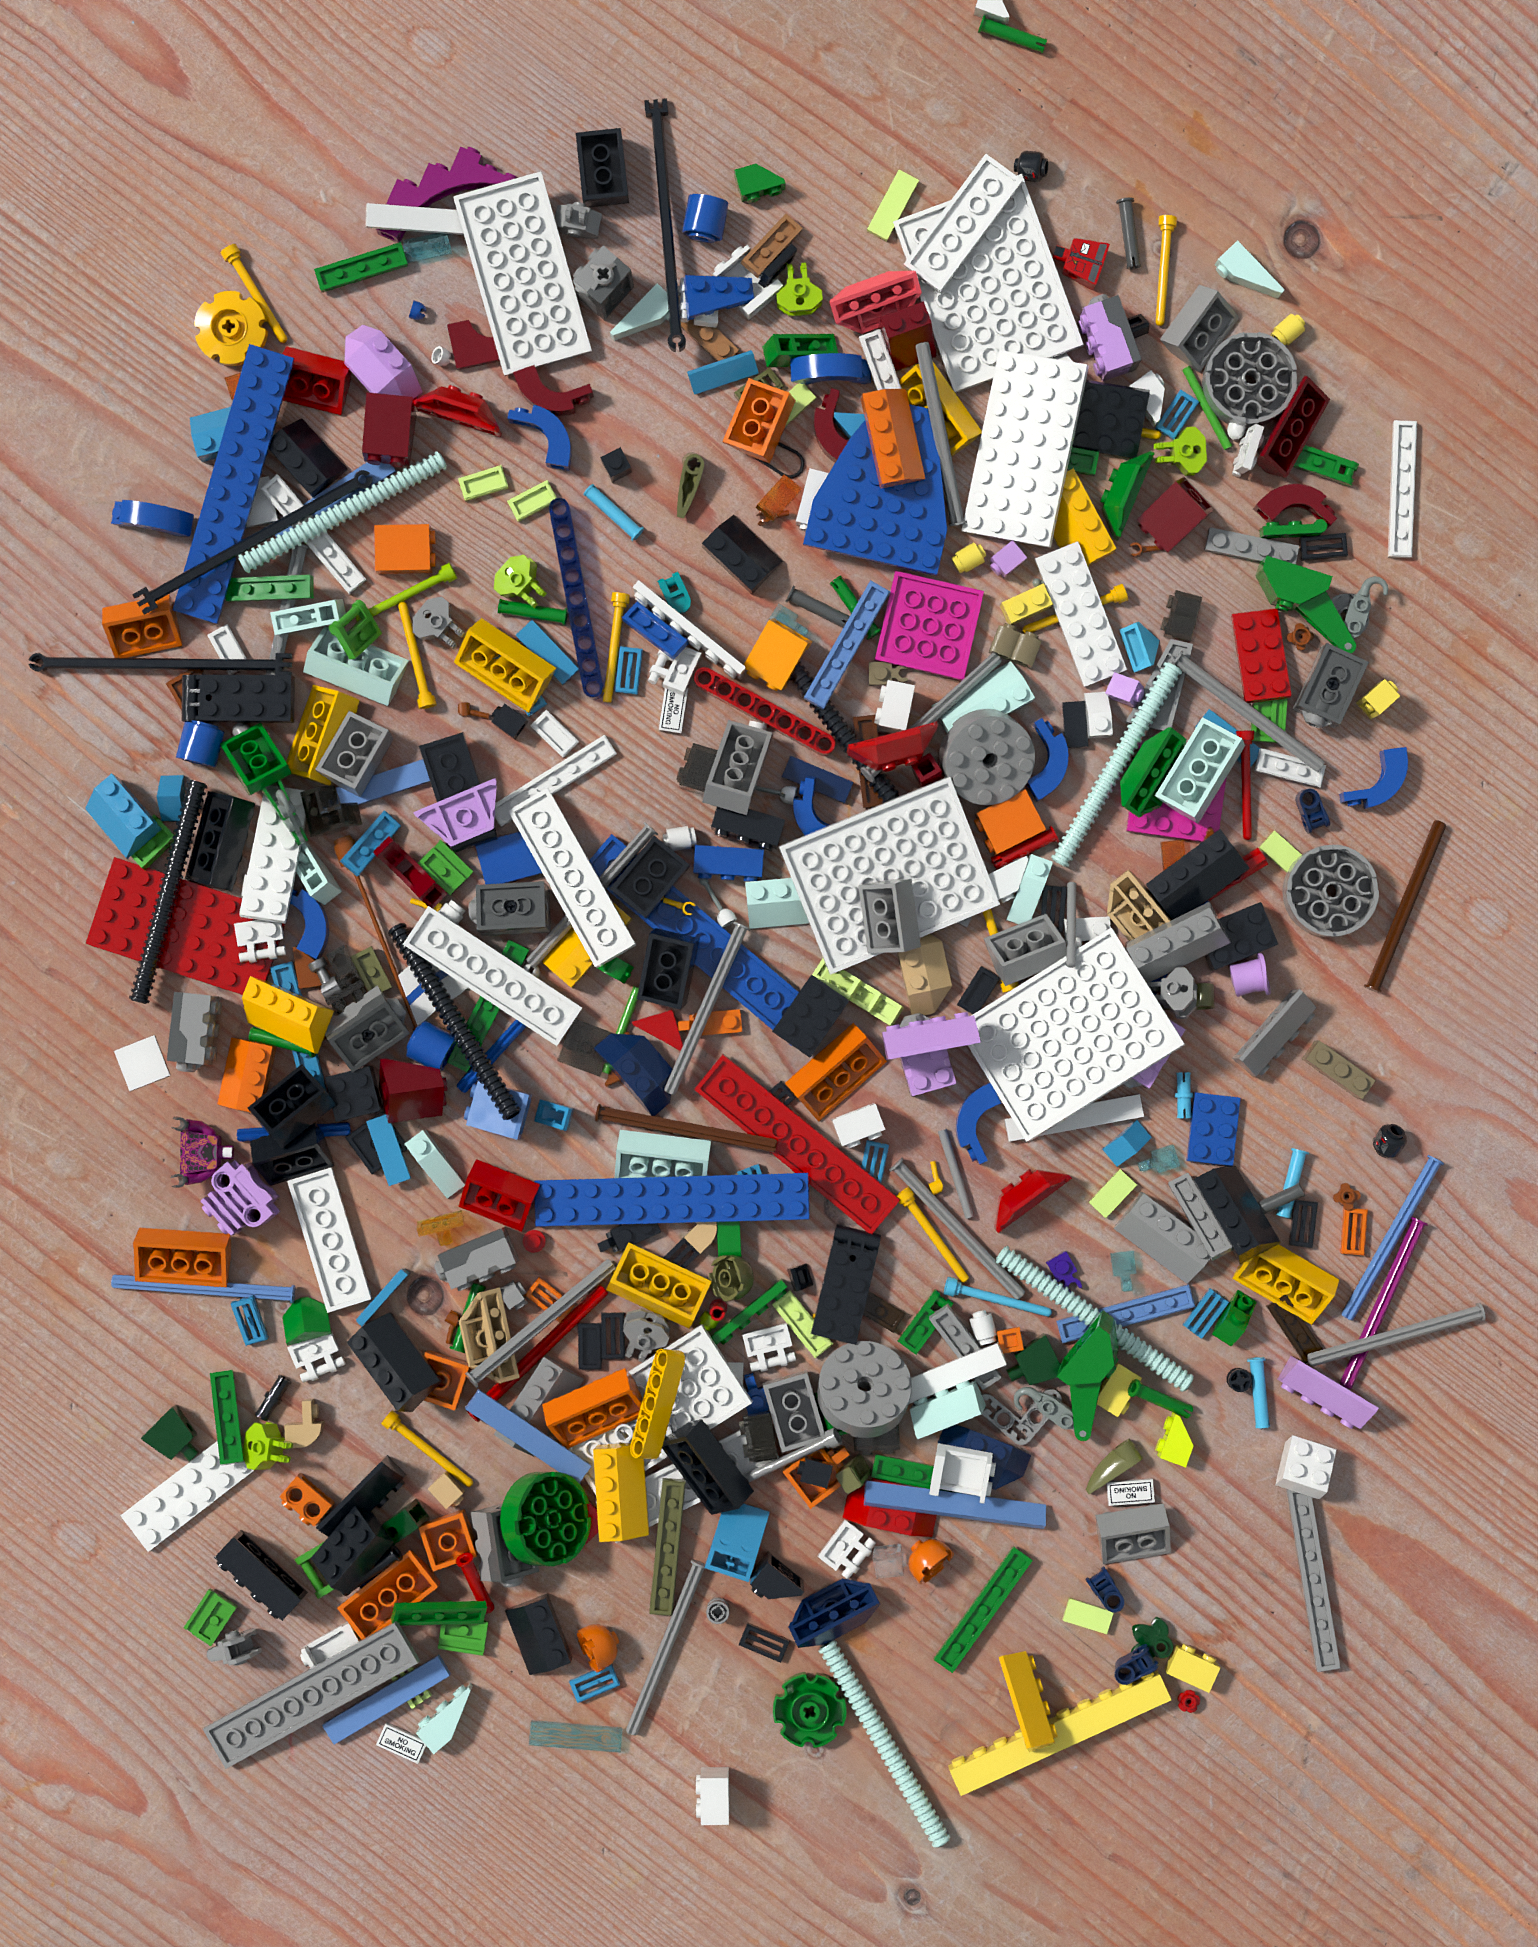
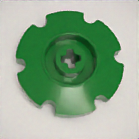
M806 1672L795 1674L784 1681L782 1688L785 1692L783 1694H776L773 1701L774 1722L783 1725L780 1729V1734L787 1741L798 1747H803L806 1742H811L813 1748H817L837 1737L835 1727L838 1725L844 1726L847 1713L845 1697H838L836 1695L839 1691L837 1683L821 1673H816L813 1678H809ZM813 1706L814 1713L810 1711L806 1714L805 1707L810 1708Z

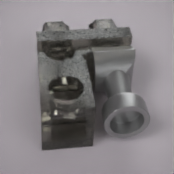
M343 945L326 954L336 973L333 977L325 969L327 962L324 957L308 964L312 973L317 972L322 984L321 993L327 1005H332L338 1015L344 1012L345 1007L348 1006L344 998L352 994L357 1003L367 993L366 986L351 958L347 945Z

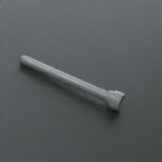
M836 1428L825 1431L821 1439L743 1476L751 1482L824 1447L835 1448L842 1445L841 1436Z

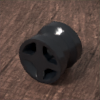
M1233 1368L1228 1372L1226 1382L1234 1391L1244 1392L1250 1388L1252 1378L1244 1369Z

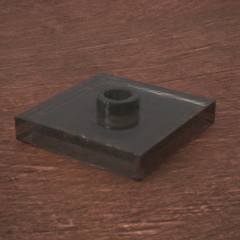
M575 1019L567 1031L557 1062L600 1077L605 1062L593 1048L612 1032Z

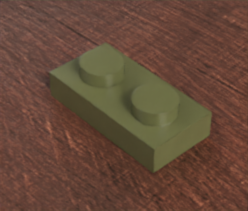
M372 946L351 956L368 992L377 985L382 992L393 987Z

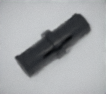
M279 1374L270 1391H266L265 1399L255 1413L257 1417L261 1416L260 1419L266 1422L269 1420L276 1405H280L282 1402L281 1397L289 1384H291V1381L289 1379L286 1380V1377Z

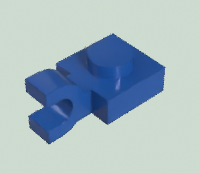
M754 1374L744 1375L748 1388L746 1392L753 1401L746 1407L748 1415L751 1416L770 1410L764 1388H757Z

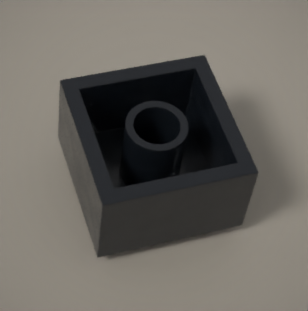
M373 1066L357 1069L353 1073L348 1071L325 1077L329 1096L336 1104L332 1108L336 1122L384 1110Z

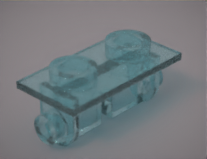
M436 233L403 240L407 263L452 254L448 234Z

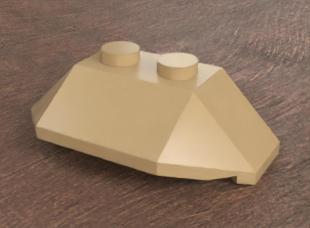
M1129 869L1110 883L1107 915L1129 941L1172 920L1147 886Z
M931 934L920 937L921 947L906 952H897L911 1015L916 1013L923 1015L935 1013L952 987L942 941Z
M500 1287L477 1293L459 1320L468 1367L475 1369L511 1339ZM513 1354L497 1367L487 1378L496 1383L519 1378L515 1355Z

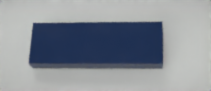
M790 756L782 778L799 785L801 781H805L807 776L816 777V792L844 804L854 783L793 756Z

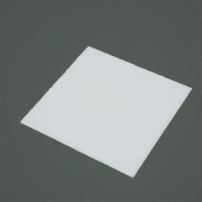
M154 1035L114 1051L129 1091L170 1076Z

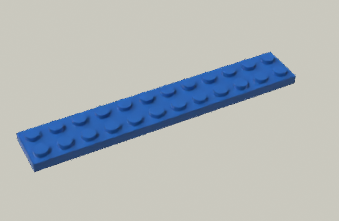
M249 344L184 572L243 539L295 358ZM238 556L179 588L173 610L218 624Z
M613 834L608 837L589 860L598 877L603 874L627 847ZM635 856L606 889L653 929L658 928L700 938L695 965L709 977L713 978L731 934L696 905L691 906L687 904L685 911L692 915H685L681 909L665 904L662 900L651 915L645 919L610 889L636 858ZM675 887L666 895V898L677 902H692ZM743 944L740 945L722 986L723 989L772 1030H774L799 993Z
M809 1173L534 1180L535 1183L540 1184L535 1197V1226L810 1219Z

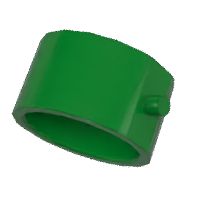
M616 957L597 969L625 984L635 967Z

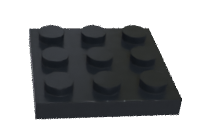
M1086 380L1072 447L1130 458L1137 457L1150 390Z

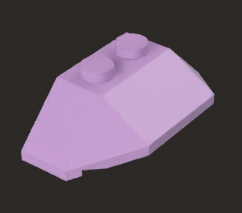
M361 325L345 337L344 364L370 393L413 397V400L422 395L423 392L412 365L382 331Z

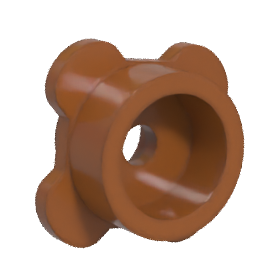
M1302 623L1296 624L1294 631L1287 634V641L1295 644L1299 651L1304 650L1306 644L1314 639V633L1305 628Z
M1343 1183L1340 1186L1341 1189L1333 1195V1200L1344 1206L1345 1210H1351L1354 1202L1359 1200L1361 1195L1359 1191H1354L1350 1188L1348 1183Z

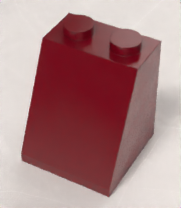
M924 301L880 317L879 329H881L895 372L919 364L916 352V345L919 343L928 342L932 359L937 357L932 323Z
M366 393L362 445L364 462H368L371 465L390 464L397 468L410 466L417 416L413 397Z
M1182 477L1174 482L1136 520L1140 523L1138 525L1145 534L1148 535L1150 533L1155 539V545L1160 550L1169 552L1215 509L1185 477Z
M380 1059L379 1091L388 1123L443 1116V1106L447 1105L444 1091H447L448 1087L447 1080L442 1078L440 1069L396 1060Z

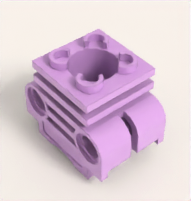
M236 1160L232 1163L227 1161L212 1176V1186L216 1191L207 1194L209 1197L201 1200V1203L204 1205L202 1206L204 1212L209 1217L213 1215L219 1222L217 1224L219 1229L224 1234L229 1233L230 1235L238 1234L242 1231L241 1228L246 1226L258 1227L264 1225L280 1212L273 1203L280 1196L272 1187H269L261 1180L258 1171L250 1162L240 1165ZM225 1175L230 1178L229 1185H226L224 1182ZM255 1209L261 1214L259 1220L254 1216Z

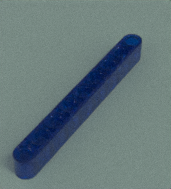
M556 498L551 501L549 512L582 688L587 698L597 700L604 694V684L571 509L565 499ZM563 505L566 507V511L562 515H557L554 513L555 507ZM561 528H569L570 534L567 537H560L558 532ZM565 550H573L574 557L570 560L564 559L562 554ZM570 572L579 574L575 582L566 580ZM575 594L583 596L582 602L578 605L571 603V597ZM577 617H586V625L583 627L576 626L575 620ZM584 638L591 641V646L588 649H581L579 647L580 641ZM587 661H593L596 664L595 669L591 672L583 669V665ZM592 683L600 686L599 692L596 694H590L587 691L588 686Z

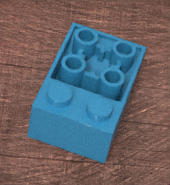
M743 1503L739 1509L722 1512L705 1562V1568L749 1582L770 1511Z

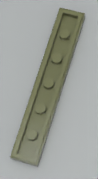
M662 1478L649 1614L672 1616L686 1484L684 1479Z

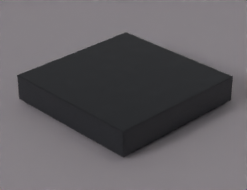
M381 1111L372 1119L385 1115V1112ZM367 1123L345 1137L372 1175L382 1168ZM393 1125L403 1153L408 1149L404 1144L406 1141Z

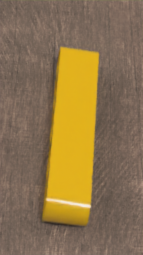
M659 1349L654 1356L630 1445V1452L634 1458L657 1459L661 1453L685 1365V1356L682 1351Z

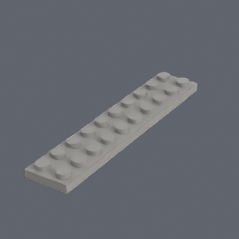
M396 1621L203 1728V1731L225 1769L411 1668L418 1664L420 1659L401 1626Z

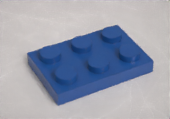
M1194 1092L1186 1161L1233 1166L1240 1097Z

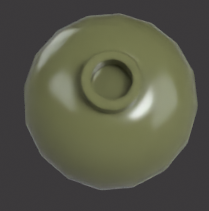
M723 1255L713 1261L711 1265L714 1266L713 1273H709V1280L712 1281L710 1287L716 1297H721L722 1301L725 1302L743 1298L751 1291L754 1281L753 1270L744 1258L735 1255Z

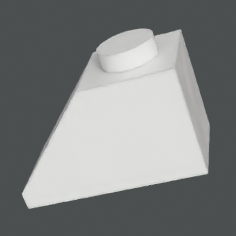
M1150 370L1129 387L1150 390L1145 417L1155 427L1160 421L1165 388L1163 387L1164 381L1160 375L1154 374Z
M1105 692L1084 693L1088 739L1111 737L1113 735L1112 716L1108 696Z
M1027 856L988 874L998 900L1001 899L1002 903L1015 897L1013 893L1019 889L1028 863Z

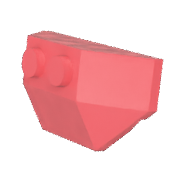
M888 271L846 286L829 303L836 324L863 334L879 328L881 316L914 305L922 291L916 271Z

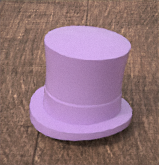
M1261 952L1257 953V959L1244 963L1229 964L1231 980L1237 997L1265 991L1266 995L1271 994L1265 959Z

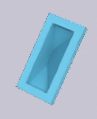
M1140 622L1120 629L1133 672L1135 673L1154 665L1160 640Z

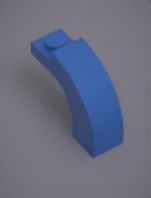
M826 353L790 359L791 382L805 385L832 380L849 381L864 385L871 383V372L867 360L862 359V355Z
M533 405L532 414L524 408L509 409L507 418L509 423L536 428L547 437L548 452L545 462L547 467L570 471L572 449L568 433L562 422L547 409Z
M122 500V502L115 501L111 524L141 527L173 536L190 537L194 514L147 502Z
M1043 718L1034 722L1033 727L1046 747L1047 763L1044 769L1039 774L1030 778L1026 784L1036 802L1049 795L1060 784L1066 773L1069 757L1067 743L1063 734L1060 733L1054 737L1052 735L1054 733L1053 727L1049 721L1044 722Z
M1401 747L1380 751L1381 774L1377 783L1369 789L1339 794L1340 803L1347 802V806L1361 805V800H1363L1364 809H1368L1382 804L1394 796L1402 786L1407 774V748Z
M807 776L805 781H801L799 794L803 795V798L795 797L793 799L794 816L804 835L831 825L822 821L814 810L813 799L816 777Z
M293 889L290 904L297 907L305 919V931L296 949L315 959H319L322 957L329 939L327 914L321 903L312 898L306 890L302 889L299 895L296 896L297 891Z
M990 1082L977 1088L967 1096L956 1118V1136L959 1146L962 1148L969 1144L968 1154L972 1162L977 1160L978 1164L988 1160L976 1135L977 1121L986 1110L1001 1104Z

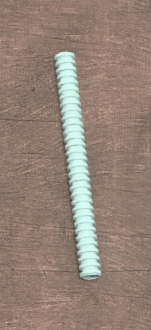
M436 451L434 456L429 455L428 459L423 458L422 462L417 461L414 466L411 464L409 469L404 468L403 472L398 471L397 475H390V479L385 478L384 482L379 481L376 486L373 484L371 489L366 488L365 492L360 491L359 495L354 494L351 499L348 497L346 502L341 501L340 505L335 504L334 508H327V512L322 511L321 515L316 514L315 518H308V522L303 521L302 525L299 526L297 524L296 528H289V532L284 531L283 535L280 536L278 534L276 535L277 538L274 539L272 537L270 538L271 541H264V545L261 546L259 544L257 545L258 548L255 549L253 547L251 548L252 551H245V555H238L245 572L250 573L251 569H257L256 566H263V563H269L270 559L275 560V556H282V553H288L289 549L294 550L296 545L301 546V543H307L308 539L313 540L315 535L319 537L321 532L326 533L327 529L332 530L335 525L338 527L340 522L345 523L346 519L351 520L354 515L357 517L359 512L364 513L365 509L370 510L371 506L376 507L378 502L383 503L384 499L389 500L390 496L395 497L397 492L402 493L403 489L408 490L409 486L414 487L416 482L420 484L422 479L427 480L428 476L433 477L434 473L439 474L441 469H447L442 455Z
M1169 662L1163 664L1165 667L1160 669L1161 674L1156 676L1157 681H1153V688H1149L1150 693H1146V700H1142L1143 705L1138 707L1139 712H1135L1134 715L1136 717L1131 719L1132 723L1131 725L1128 724V730L1124 731V737L1120 738V744L1117 743V749L1113 750V756L1110 755V761L1105 763L1106 768L1102 769V775L1099 774V780L1094 782L1096 784L1095 787L1092 786V792L1087 794L1088 799H1084L1083 802L1085 804L1080 806L1081 811H1077L1076 814L1078 816L1073 818L1074 823L1069 825V830H1066L1065 833L1067 835L1062 837V843L1059 842V848H1056L1055 855L1051 856L1055 862L1064 867H1069L1070 864L1068 862L1073 860V854L1076 855L1077 853L1075 850L1080 848L1079 844L1084 841L1083 837L1087 836V830L1091 829V823L1094 824V818L1099 816L1097 814L1098 811H1102L1101 806L1106 804L1105 799H1109L1110 796L1108 794L1113 792L1112 787H1116L1117 784L1115 782L1120 780L1119 775L1124 773L1123 768H1127L1128 765L1126 763L1130 762L1131 755L1134 756L1135 754L1133 751L1138 749L1137 745L1142 742L1141 738L1145 737V731L1149 730V724L1152 725V719L1157 717L1156 712H1159V707L1164 705L1163 700H1167V693L1170 694V688L1175 686L1174 681H1178L1179 678L1177 676L1182 674L1181 669Z
M1009 1246L1004 1247L997 1256V1264L1001 1263L1003 1268H1008L1007 1271H1013L1014 1276L1018 1275L1020 1280H1026L1025 1283L1027 1285L1030 1283L1033 1289L1036 1287L1037 1292H1043L1045 1297L1049 1296L1050 1301L1054 1300L1056 1305L1060 1304L1062 1309L1066 1308L1068 1313L1072 1312L1073 1317H1079V1321H1084L1086 1326L1091 1325L1101 1312H1098V1308H1092L1093 1305L1091 1303L1087 1304L1085 1299L1081 1300V1296H1075V1292H1069L1068 1287L1064 1288L1062 1283L1058 1284L1056 1279L1052 1280L1050 1275L1046 1276L1045 1271H1039L1038 1266L1034 1267L1032 1262L1028 1263L1026 1258L1022 1259L1020 1254L1016 1255L1015 1250L1010 1251ZM1115 1321L1118 1345L1122 1351L1125 1349L1126 1354H1132L1134 1359L1138 1358L1139 1363L1143 1362L1145 1367L1149 1366L1151 1371L1155 1370L1157 1375L1161 1374L1162 1379H1168L1170 1384L1174 1383V1387H1179L1181 1392L1190 1386L1194 1379L1193 1374H1187L1188 1371L1186 1369L1182 1370L1180 1365L1176 1366V1362H1170L1168 1357L1164 1358L1163 1353H1157V1349H1151V1345L1147 1346L1144 1340L1141 1342L1140 1337H1134V1333H1128L1127 1328L1123 1329L1122 1325H1117Z
M833 1640L822 1645L818 1650L819 1653L823 1654V1660H827L826 1665L831 1667L829 1669L830 1672H834L833 1677L838 1679L837 1684L841 1685V1691H845L844 1696L849 1698L848 1703H852L851 1708L856 1710L855 1715L860 1717V1722H863L862 1727L867 1729L866 1733L870 1735V1740L874 1741L873 1745L878 1748L877 1752L881 1753L880 1757L882 1760H885V1766H889L888 1771L893 1773L891 1775L892 1778H896V1785H900L899 1790L903 1791V1797H907L906 1802L911 1804L910 1809L914 1810V1816H918L917 1821L922 1823L921 1828L925 1829L924 1833L926 1835H929L928 1840L932 1841L934 1848L944 1845L949 1841L950 1834H946L947 1829L942 1827L943 1822L939 1821L938 1815H935L936 1810L931 1808L932 1804L928 1802V1797L924 1796L925 1792L920 1789L921 1785L917 1784L918 1780L916 1777H913V1771H909L910 1766L906 1765V1759H902V1752H898L899 1747L895 1746V1740H891L892 1735L887 1733V1727L884 1728V1721H880L881 1716L876 1714V1709H873L874 1704L869 1702L870 1698L866 1696V1691L862 1690L863 1686L858 1683V1677L855 1678L856 1674L854 1671H851L852 1667L847 1664L848 1660L843 1658L845 1655L840 1652V1646H836L837 1641Z

